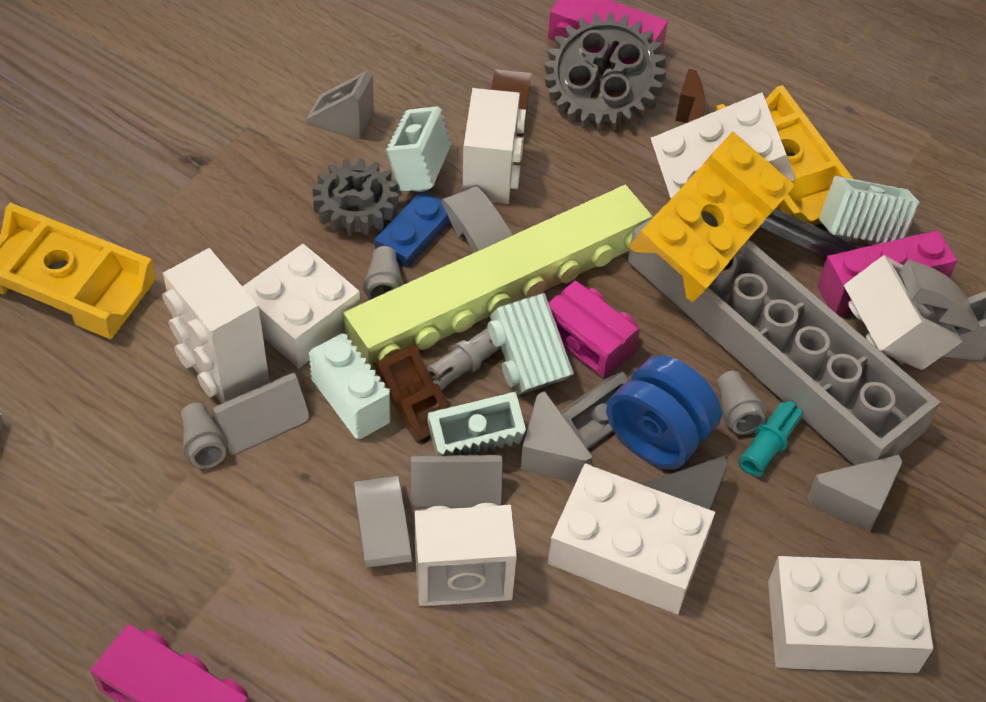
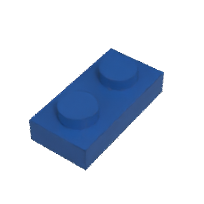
M419 192L374 239L375 249L381 246L393 248L397 253V262L408 268L450 223L441 200L426 192Z

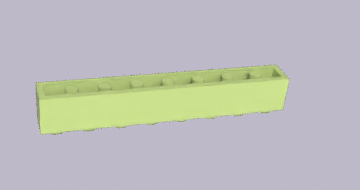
M625 184L343 312L345 334L348 335V340H352L353 346H357V352H362V358H366V363L371 364V370H376L373 362L414 344H416L418 350L428 349L436 344L437 341L456 332H464L471 328L473 324L490 317L498 307L537 296L553 286L574 280L579 274L587 270L608 264L613 258L630 251L628 246L631 244L633 230L653 216Z

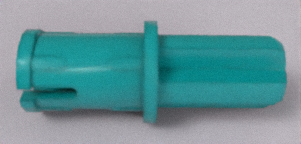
M789 400L780 403L766 424H761L756 428V437L738 459L739 466L747 474L761 477L777 452H782L786 449L788 445L787 438L803 416V411L797 407L795 402Z

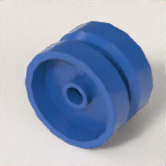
M658 355L647 359L633 373L631 380L621 386L608 400L606 414L610 426L621 442L632 453L645 462L661 469L676 470L687 462L697 450L698 444L707 439L720 424L722 409L714 390L696 370L678 359L666 355Z

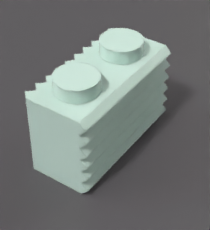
M438 106L405 111V115L402 116L403 119L400 120L401 123L398 124L399 127L396 128L392 140H390V144L386 148L388 159L400 191L424 192L431 189L435 183L452 144L448 141L450 136L446 134L448 129L444 127L446 123L442 121L444 116L440 114L442 109Z
M835 176L833 177V183L830 185V191L827 193L825 205L822 207L820 221L828 229L829 233L850 242L854 237L856 239L861 238L870 245H876L906 238L920 202L907 189Z
M545 293L498 307L490 315L491 322H488L490 338L496 347H502V353L506 361L502 363L503 374L509 387H516L518 395L564 381L574 374Z
M340 334L311 349L308 353L310 355L309 360L311 361L309 363L311 365L310 370L312 371L310 373L312 375L311 379L356 439H361L390 423V389L385 388V383L381 382L380 376H376V370H371V364H367L366 358H362V352H357V346H353L352 340H348L347 334Z
M516 392L428 413V427L436 456L470 455L471 452L477 455L480 450L486 453L488 448L494 451L496 446L502 449L507 444L511 447L513 442L521 443L526 431Z

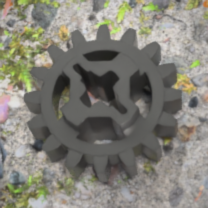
M345 159L343 160V167L339 169L331 164L328 166L329 175L319 173L318 184L312 186L314 213H319L320 223L326 224L331 221L333 232H337L341 227L346 228L347 236H352L355 229H361L364 236L368 235L370 226L382 230L383 219L392 221L394 219V210L399 208L397 181H391L390 170L380 173L379 163L377 162L370 167H366L364 159H359L357 165H351Z

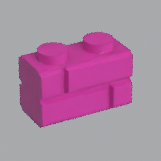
M574 281L562 291L561 295H557L549 302L564 348L602 378L608 377L618 368L620 363L625 362L637 349L640 329L637 327L635 320L625 312L618 313L606 304L604 297L593 288L587 289L579 282Z

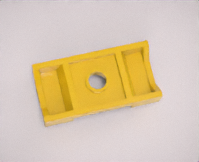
M782 85L776 87L765 100L785 152L795 154L794 156L787 157L796 179L791 181L795 186L776 208L815 226L822 223L820 221V214L822 213V207L825 205L827 193L830 191V185L833 183V177L839 176L853 179V177ZM724 104L717 105L716 111L726 106Z
M732 131L671 200L641 230L628 247L634 252L657 253L682 275L686 298L693 303L795 185ZM701 212L712 214L717 220L718 226L708 225L703 220Z
M9 203L5 208L0 234V294L5 295L11 289L71 314L75 325L112 339L156 281L152 259ZM63 260L68 261V264L63 268H48L51 263H58Z

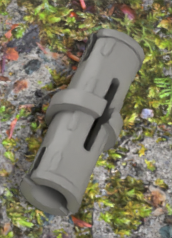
M488 326L469 341L462 340L452 347L451 353L426 368L430 378L435 374L439 375L443 372L441 376L432 381L433 384L438 383L441 390H443L466 372L471 374L481 367L482 361L497 351L502 350L501 346L496 347L492 341L490 342Z

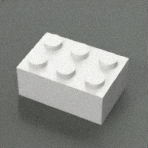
M763 92L651 138L670 198L682 188L691 173L697 171L732 131L790 181L796 179Z
M208 248L163 272L167 292L163 293L162 296L173 319L169 320V326L178 340V345L174 347L175 352L185 368L193 367L198 373L197 378L204 392L210 398L215 395L223 404L270 383L259 306L212 250Z
M584 464L551 537L548 564L678 615L707 541L715 512Z
M778 556L768 581L776 668L919 673L933 651L920 561Z

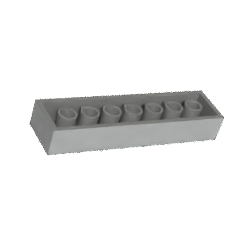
M701 212L703 220L708 225L718 226L717 220L712 214ZM651 219L633 230L631 243ZM749 239L693 303L686 298L682 275L657 253L634 252L630 249L628 262L780 399L784 402L789 400L795 402L797 407L803 411L802 418L854 465L898 455L927 431L941 402Z

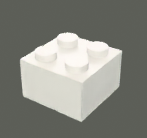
M472 88L463 147L462 192L478 186L492 203L509 204L510 190L518 189L520 166L514 165V162L520 163V160H522L524 137H518L517 133L524 134L526 110L519 109L520 93Z
M301 244L242 286L259 306L263 338L298 369L310 361L308 353L311 349L340 334H345L343 312L360 305V291L305 244Z
M883 255L844 285L851 298L848 302L853 314L860 321L864 322L869 331L866 338L878 350L895 358L900 364L906 363L919 370H924L963 341L953 325L938 321L932 305L911 301L899 273L904 265Z
M481 503L469 508L450 509L446 506H433L426 510L415 511V561L419 607L512 600L517 556L511 505L498 506L494 503Z

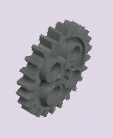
M612 12L608 14L606 21L601 22L598 14L595 13L593 15V23L589 25L582 17L579 18L580 28L578 30L567 25L566 33L568 38L556 36L557 48L548 49V56L551 61L544 62L545 72L548 74L544 77L546 87L551 88L548 90L550 100H558L556 102L557 111L560 113L568 109L567 115L570 122L581 116L582 128H586L591 120L596 121L597 131H601L604 122H609L612 129L617 130V120L623 119L630 126L632 125L631 114L633 113L644 118L645 109L643 105L653 108L656 106L654 95H662L663 84L660 82L666 81V70L662 69L666 66L665 55H659L661 53L660 42L652 43L653 31L650 30L641 34L642 22L638 21L630 27L628 26L627 15H624L619 23L614 22ZM614 44H618L610 58V51L612 46ZM596 46L602 48V50L597 53L587 52V49H589L590 47ZM628 57L638 60L634 64H624L621 62ZM609 58L611 62V69H607ZM599 74H604L597 99H591L600 85ZM580 78L589 80L587 84L582 86L572 84ZM615 89L625 92L619 97L607 95Z

